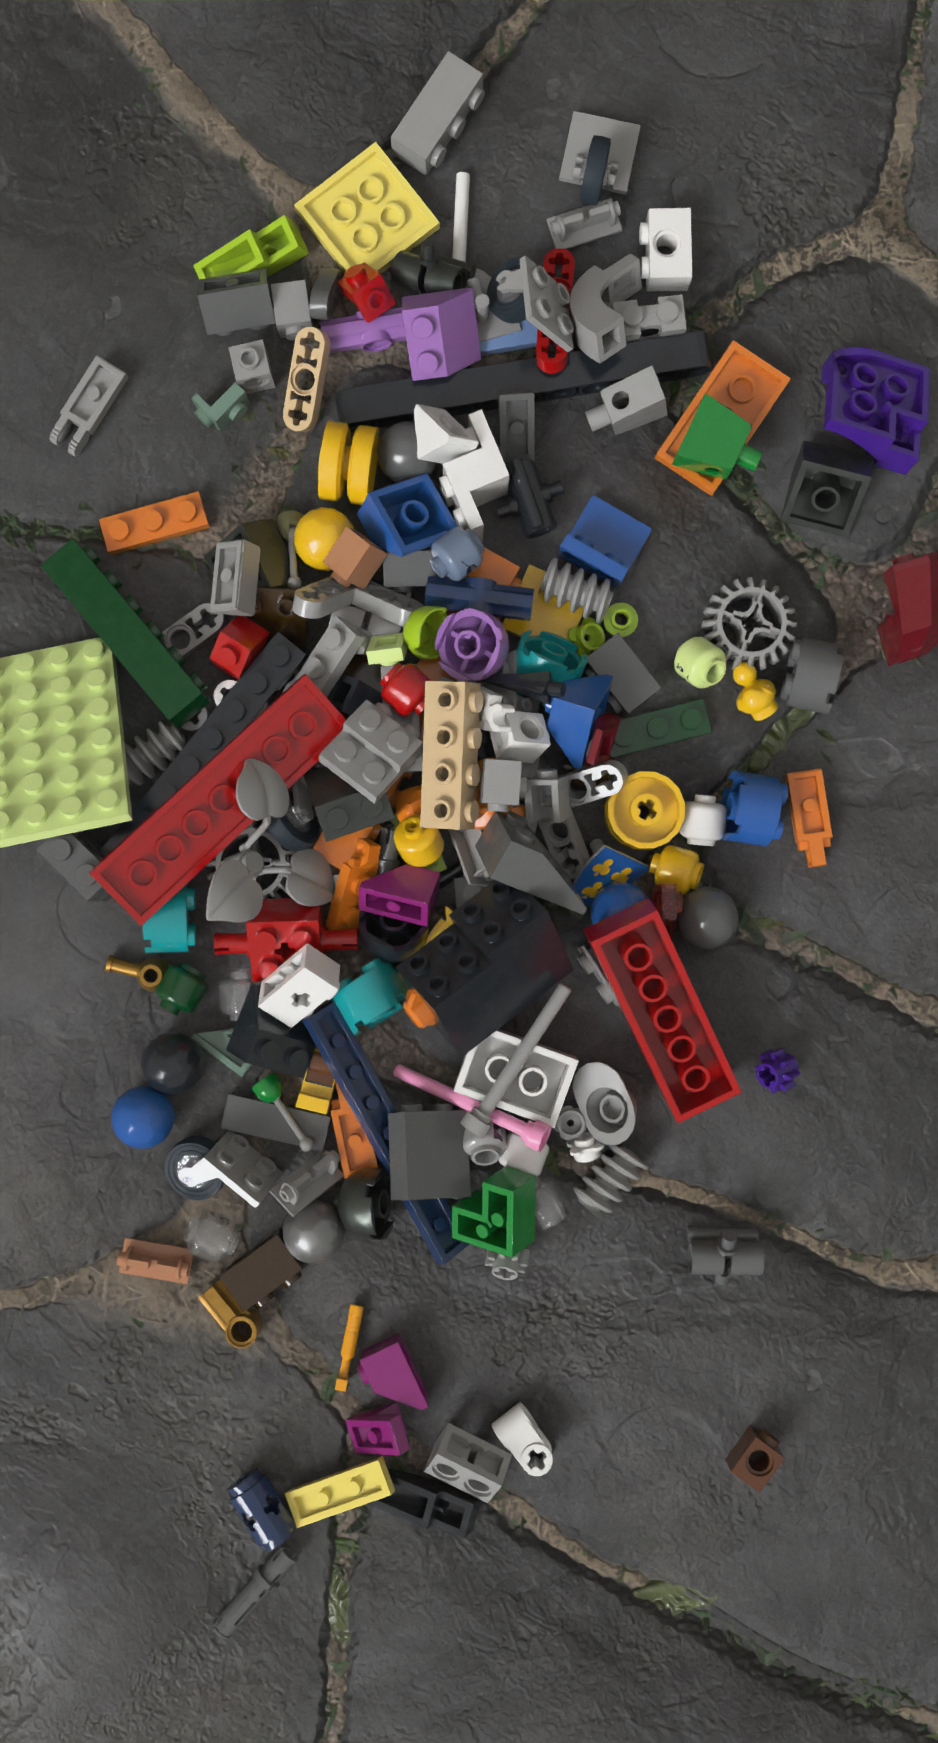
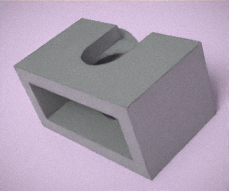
M682 294L658 297L655 305L638 306L637 300L612 303L611 309L623 315L626 343L684 334L686 332ZM652 328L659 330L655 335L641 336V331Z

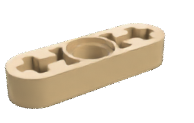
M315 327L301 329L295 338L283 409V420L286 426L293 431H309L315 427L318 421L331 342L324 330ZM314 337L316 341L320 342V346L318 349L314 348L311 353V348L306 346L307 339L311 340ZM303 358L317 361V366L302 363ZM306 369H309L315 378L314 385L309 390L302 389L299 384V376ZM297 394L311 397V401L296 399ZM302 408V412L307 413V419L301 420L299 423V419L294 417V412Z

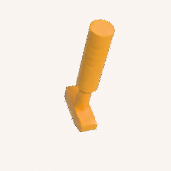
M350 1304L341 1349L342 1362L340 1373L337 1376L335 1390L346 1392L350 1362L355 1355L364 1306Z

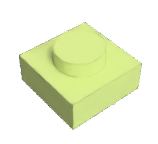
M403 633L372 636L366 650L369 665L380 663L382 666H392L400 661H404L408 647L404 641Z

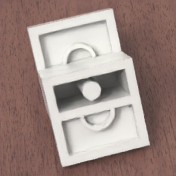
M481 409L468 415V428H466L479 441L477 448L466 455L444 463L443 477H440L439 480L442 486L440 491L446 506L450 507L453 505L455 509L453 514L457 526L464 530L467 528L471 529L483 542L484 524L477 507L508 494L509 473Z

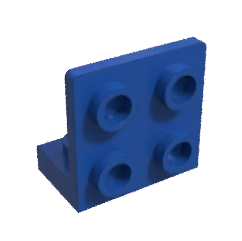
M592 496L571 533L567 534L563 540L558 556L578 568H583L590 575L593 573L597 574V579L604 581L606 578L610 579V586L618 590L649 537L651 528L600 498Z

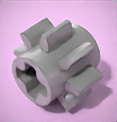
M523 1249L513 1258L487 1250L485 1266H493L492 1274L499 1279H516L518 1272H526L530 1250Z

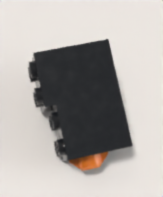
M496 880L449 914L453 924L396 967L409 989L403 1004L406 1014L418 1028L424 1029L426 1026L433 1025L461 1057L574 970L548 911L529 893Z

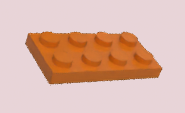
M733 340L657 452L655 459L712 496L723 479L672 465L704 395L711 396L751 424L752 428L745 441V444H748L791 378Z

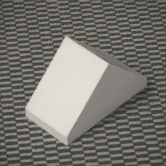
M416 404L414 420L417 436V459L444 464L477 448L479 441L446 410Z

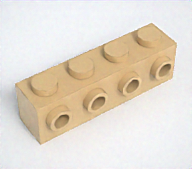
M425 681L420 827L454 830L475 829V822L479 816L476 787L481 776L480 767L477 764L478 749L482 743V732L479 728V712L483 708V694L480 691L479 683Z

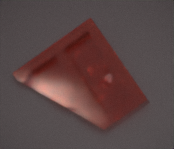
M676 884L653 885L654 906L658 910L672 940L677 922V912H682L683 910L682 891H676Z

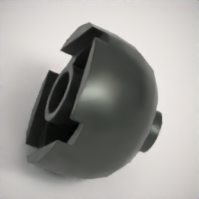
M363 1168L349 1175L341 1186L340 1191L335 1195L334 1208L338 1210L341 1222L348 1232L357 1237L369 1240H384L389 1236L393 1228L394 1221H388L389 1210H396L397 1200L391 1201L390 1178L385 1173L386 1170L384 1168Z

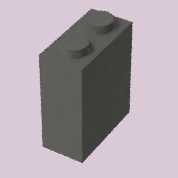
M85 830L47 838L36 849L87 901H109L112 898L89 874V871L104 856L99 853L102 847Z
M422 1104L401 1105V1112L388 1114L391 1201L471 1197L469 1155L463 1149V1137L466 1128L460 1124L467 1110H453V1104L432 1105V1111H423Z

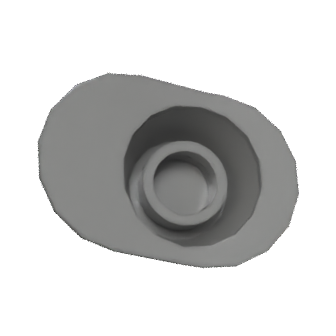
M591 1062L579 1068L574 1076L572 1088L590 1134L598 1142L606 1145H617L624 1142L634 1131L636 1123L637 1105L632 1093L627 1090L619 1073L608 1064Z

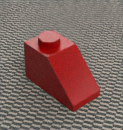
M237 616L220 631L210 655V660L218 671L237 682L263 651L270 632L245 616Z

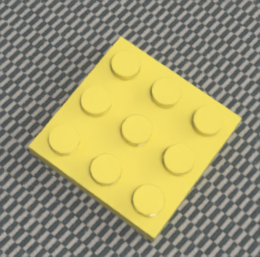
M377 142L373 143L294 204L297 214L344 273L350 267L365 262L382 274L392 266V262L399 251L410 252L412 248L417 247L422 241L440 229V222Z

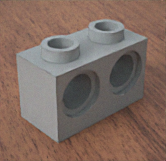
M448 1423L434 1443L424 1472L488 1503L502 1487L512 1454Z

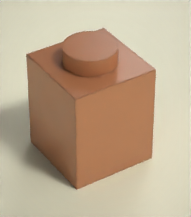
M346 526L323 562L333 570L331 577L343 586L349 588L352 583L365 589L388 554L365 535Z

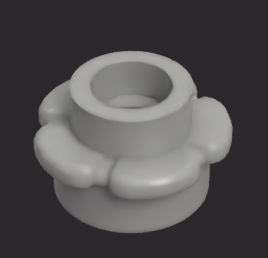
M568 1105L561 1108L554 1129L560 1133L561 1138L573 1140V1138L586 1132L587 1126L580 1109ZM570 1119L574 1121L572 1126L567 1125V1121Z

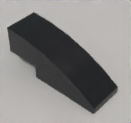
M388 1469L395 1492L385 1498L367 1503L425 1529L433 1525L464 1539L473 1531L481 1500L450 1484L416 1474Z

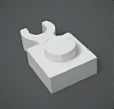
M480 687V691L483 694V708L479 712V728L485 731L510 732L511 727L506 725L505 715L506 713H514L515 708L510 704H501L502 695L485 687Z

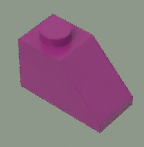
M406 864L362 881L359 886V910L428 926L439 897L440 872Z
M400 1333L361 1351L360 1363L357 1364L358 1372L365 1385L370 1383L374 1393L420 1410L428 1407L429 1395Z

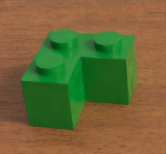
M505 1166L483 1181L482 1191L474 1190L471 1192V1197H464L452 1205V1238L513 1258L535 1241L536 1175Z

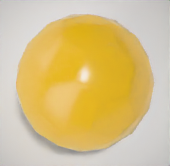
M320 507L310 510L299 520L295 527L293 541L296 553L305 564L313 569L330 571L332 569L323 560L345 527L348 526L354 530V526L346 515L336 509Z

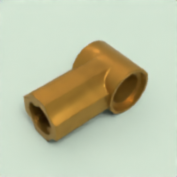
M221 1279L199 1297V1300L224 1329L226 1339L233 1347L239 1349L247 1348L252 1345L261 1333L263 1320L260 1314L250 1308L244 1311ZM237 1322H247L252 1328V1335H242L237 1329Z

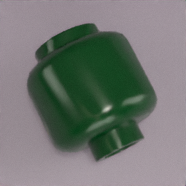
M181 962L179 966L176 964L170 965L159 984L155 987L156 995L162 999L159 1006L176 1016L180 1011L185 1013L194 1012L208 990V985L204 981L206 975L184 962Z

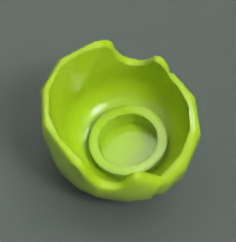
M420 606L410 613L403 627V637L408 649L417 658L432 660L439 657V650H436L435 640L439 627L448 617L446 615L447 608Z

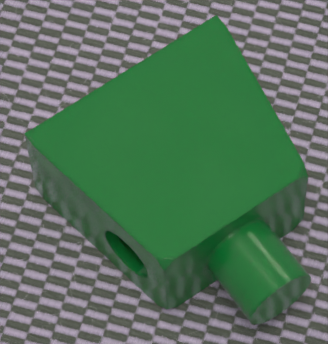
M705 394L672 465L720 479H727L735 463L754 472L763 452L745 444L752 428L751 424L711 396Z

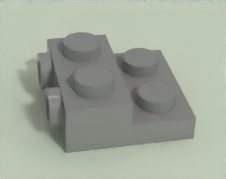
M366 700L344 722L343 730L319 754V762L376 804L418 759L423 742L420 740V733L412 725L404 724L402 727L393 720V715L387 706L379 702L373 705Z

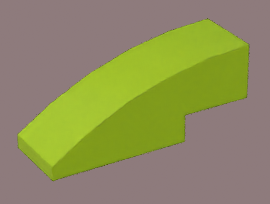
M283 215L257 233L249 229L193 266L199 280L266 268L267 274L270 276L307 256L309 251L296 223Z

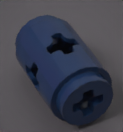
M258 1468L250 1470L228 1488L231 1494L230 1502L258 1546L263 1545L266 1551L273 1550L295 1532L296 1529L292 1524L294 1521L293 1516L265 1473L261 1474ZM268 1496L271 1499L275 1498L277 1502L269 1503L266 1498ZM253 1516L256 1519V1522H254L253 1520H248L247 1517Z

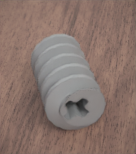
M554 557L549 564L538 594L541 590L544 591V602L546 603L556 595L558 608H561L567 601H570L571 613H575L580 606H583V618L585 619L595 611L596 623L600 624L604 619L615 589L610 591V579L608 578L598 586L597 574L595 573L585 581L583 568H580L574 575H571V563L567 562L561 570H558V558Z
M160 720L158 722L160 733L156 734L150 728H147L148 740L146 742L136 735L134 737L136 748L133 749L125 743L129 784L133 781L136 785L141 786L144 783L142 773L149 778H154L156 776L154 765L162 771L167 769L166 758L172 762L178 755V750L181 751L188 743L177 726L172 723L169 727Z
M609 1145L614 1156L610 1157L601 1154L600 1158L605 1167L591 1166L596 1176L595 1179L584 1175L582 1179L587 1188L585 1190L576 1186L573 1188L579 1202L602 1222H605V1219L600 1212L601 1210L607 1213L614 1211L609 1200L611 1199L616 1202L623 1200L618 1189L620 1188L627 1192L631 1191L632 1186L627 1178L636 1181L641 1179L636 1167L645 1170L649 1169L645 1162L624 1145Z

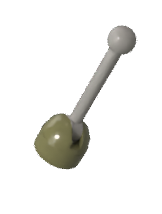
M290 510L284 511L277 516V529L281 537L289 542L290 578L287 581L288 587L299 589L301 587V579L297 575V558L293 538L295 527L304 515L298 511Z

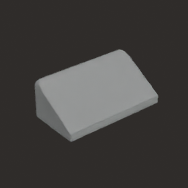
M245 539L216 543L210 604L211 613L237 616L254 615L261 552L259 546Z

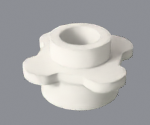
M584 1132L580 1136L573 1138V1140H568L567 1147L571 1148L570 1155L574 1156L575 1161L590 1162L601 1156L604 1143L598 1142L590 1132Z

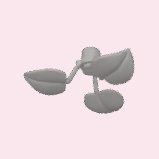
M246 759L236 784L237 804L248 818L255 821L263 819V822L252 836L239 846L240 852L228 856L215 871L207 897L206 920L241 923L254 919L259 914L263 903L262 888L253 880L258 875L272 873L289 874L285 883L286 892L295 902L304 906L324 905L332 900L335 891L331 868L325 857L316 850L308 848L295 852L290 860L291 867H264L262 856L254 850H250V847L270 826L271 817L280 818L287 813L289 793L284 780L272 767L256 759Z

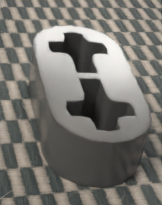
M322 267L310 296L309 311L311 318L330 321L341 295V290L336 283L342 278V271L340 269Z

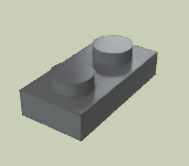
M533 389L497 390L498 449L504 463L517 458H521L522 461H535Z

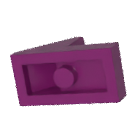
M397 1403L378 1407L351 1416L345 1420L356 1454L400 1456L410 1450L406 1437L407 1431Z

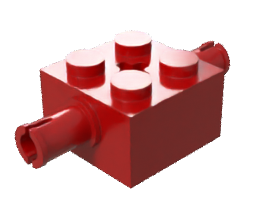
M292 898L263 899L259 914L254 919L246 922L247 930L245 933L218 932L214 934L215 955L247 953V957H250L253 982H262L307 943L324 955H326L327 951L335 950L358 951L357 928L326 930V927L323 926L322 905L314 907L304 906L295 902Z

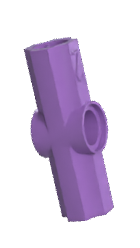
M402 307L389 309L369 323L363 319L360 311L354 316L320 321L321 329L330 338L331 347L329 354L361 348L366 352H379L391 347L392 343L406 341Z

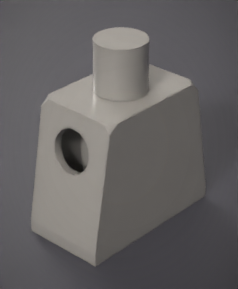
M653 365L600 391L603 404L585 412L592 432L611 424L615 435L667 416L666 399ZM620 406H627L624 409H618Z

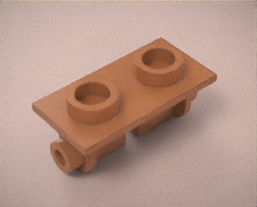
M125 1237L123 1251H120L118 1254L117 1266H120L119 1273L188 1284L194 1249Z

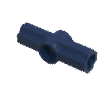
M428 576L424 606L445 607L448 609L447 611L460 612L464 609L473 608L488 612L494 617L530 621L534 589L498 585L494 580L480 577H469L465 580L453 581L450 578Z

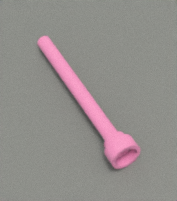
M398 1064L394 1068V1077L460 1108L472 1111L474 1106L479 1107L481 1101L454 1092L453 1088L402 1064ZM497 1108L490 1115L492 1117L490 1122L520 1135L521 1140L526 1142L527 1147L538 1152L542 1151L551 1133V1126L540 1120L525 1122Z

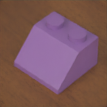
M472 287L402 297V315L413 381L446 377L481 360Z

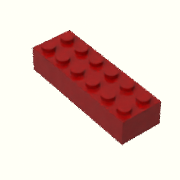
M649 898L583 929L677 1123L683 1122L742 1093L661 916Z

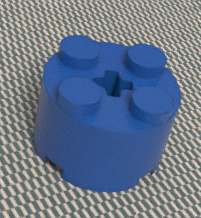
M741 771L731 772L728 779L734 780L731 788H724L720 803L727 809L726 833L723 835L722 840L758 846H768L772 839L779 840L784 826L783 820L779 818L781 806L786 803L788 797V785L780 783V780L773 776Z

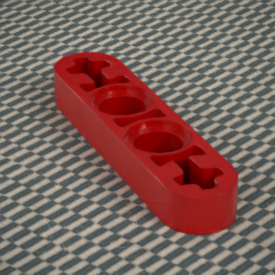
M553 249L545 255L543 268L557 283H562L566 287L569 296H571L574 285V256L566 249ZM557 264L563 265L562 278L555 277ZM569 302V303H568V308H569V316H570V319H571V308H570V302ZM538 329L536 344L537 366L545 373L553 374L562 371L568 362V352L556 344L555 358H548L549 343H556Z

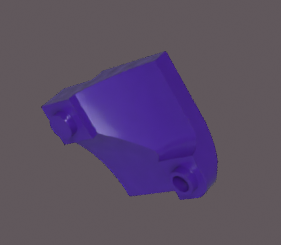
M847 347L832 352L822 366L821 382L827 384L824 429L840 434L866 449L874 457V466L906 475L920 459L921 430L927 425L929 416L930 368L869 348Z

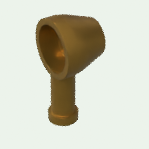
M109 955L105 972H116L136 977L143 989L155 992V987L161 981L170 964L158 957L146 959L141 964ZM149 969H154L158 974L155 982L147 979L146 974Z

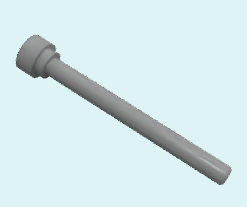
M559 983L479 1107L474 1106L472 1111L467 1110L460 1121V1124L467 1130L484 1139L492 1127L489 1124L492 1120L491 1113L571 993L569 987Z

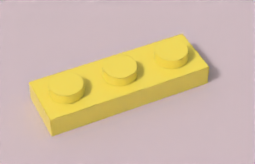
M381 1456L289 1489L285 1496L296 1527L299 1528L390 1496L395 1492L384 1458Z

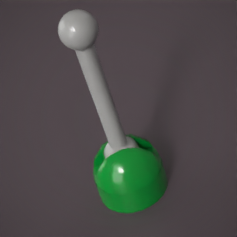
M276 1073L268 1075L255 1084L252 1090L261 1101L275 1103L300 1140L301 1150L305 1152L310 1151L314 1145L312 1139L305 1137L280 1100L283 1091L280 1079Z

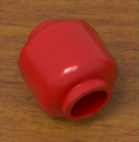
M398 663L381 680L380 684L383 686L381 697L402 717L410 716L414 712L420 716L424 713L425 681L431 680L416 665L408 663L402 666Z

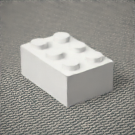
M498 1029L465 1054L454 1085V1092L482 1102L523 1040V1037ZM537 1043L496 1107L533 1121L540 1120L555 1128L579 1060L573 1055Z

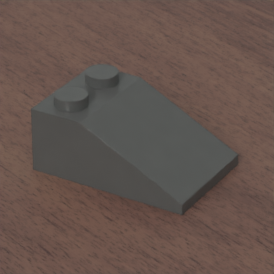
M494 811L475 845L489 877L584 915L587 908L569 876L527 825L528 822L522 816L513 812H508L506 815L499 811Z

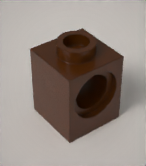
M749 1425L725 1460L733 1474L760 1493L785 1458L778 1447L780 1442L765 1429H762L759 1433ZM754 1451H765L764 1456L759 1461L753 1462L749 1460L750 1455Z

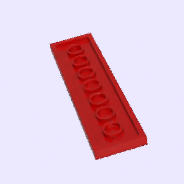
M303 674L93 867L89 874L142 926L255 821L248 818L240 810L236 800V784L243 770L245 760L252 758L269 765L281 776L287 789H289L319 761V754L343 730V724L346 719L306 674Z

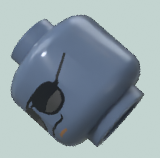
M454 527L432 543L431 552L433 558L430 560V564L439 577L447 576L453 581H460L481 566L483 560L482 553H484L485 549L474 531L469 528L464 530L461 527Z

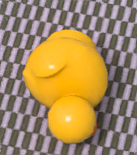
M741 662L738 667L734 668L733 678L735 682L744 686L736 700L737 709L751 714L755 721H761L771 716L779 707L775 700V685L768 679H756L757 671L755 666L751 668L747 662Z

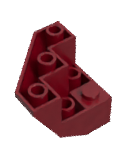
M938 551L922 555L918 558H915L914 553L892 560L893 565L883 573L895 612L886 615L887 621L879 625L877 630L889 667L923 657L938 643Z

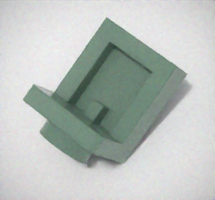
M236 382L211 407L197 393L191 398L197 408L194 414L208 428L213 424L220 432L232 421L234 423L239 421L246 414L247 406L250 404L246 392Z

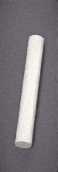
M459 172L456 174L452 258L466 262L470 174Z

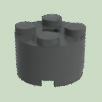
M801 637V640L795 639L787 661V666L793 667L792 674L787 673L786 679L783 680L779 700L786 701V706L829 714L832 704L828 703L830 694L835 695L844 658V655H841V653L845 649V645L807 637Z

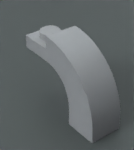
M628 254L605 270L594 265L578 279L571 292L570 308L575 340L579 348L599 364L627 346L623 315L614 311L611 307L613 302L624 301L642 289L639 258L632 254Z

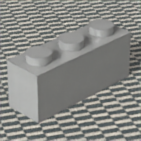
M448 51L392 134V154L425 176L428 175L433 166L437 168L446 155V146L452 138L457 139L463 131L466 123L465 118L470 110H477L484 98L483 73Z

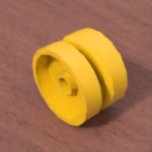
M330 420L327 422L318 466V496L321 500L337 502L343 496L346 481L347 495L351 504L362 505L368 493L373 492L378 462V427L360 425L354 433L351 445V432L347 423Z
M639 771L629 775L626 785L618 793L608 796L604 804V822L609 834L620 845L632 850H650L668 843L680 831L685 819V801L680 789L668 777L657 772ZM639 806H645L649 811L648 816L644 819L639 817L641 812L638 808Z

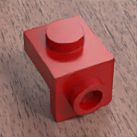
M365 262L350 267L345 272L344 277L336 282L342 294L356 304L363 319L368 323L395 304V300L381 274Z

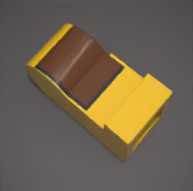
M317 1046L307 1068L295 1107L326 1115L330 1109L336 1081Z

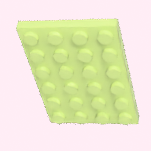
M98 637L0 658V848L133 821L116 656Z

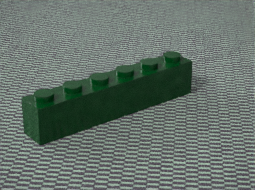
M72 538L42 563L41 567L167 719L180 728L211 702L204 693L208 686L195 671L190 675L185 671L182 665L186 663V660L173 645L169 649L164 646L160 640L165 635L152 620L148 623L144 622L139 616L144 610L130 594L126 598L123 597L118 591L122 584L109 569L104 573L97 566L101 559L88 544L82 548Z

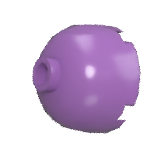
M468 608L446 617L438 629L435 647L436 650H439L441 658L439 663L443 670L453 678L471 682L485 680L498 673L506 662L509 640L503 624L496 617L488 612Z

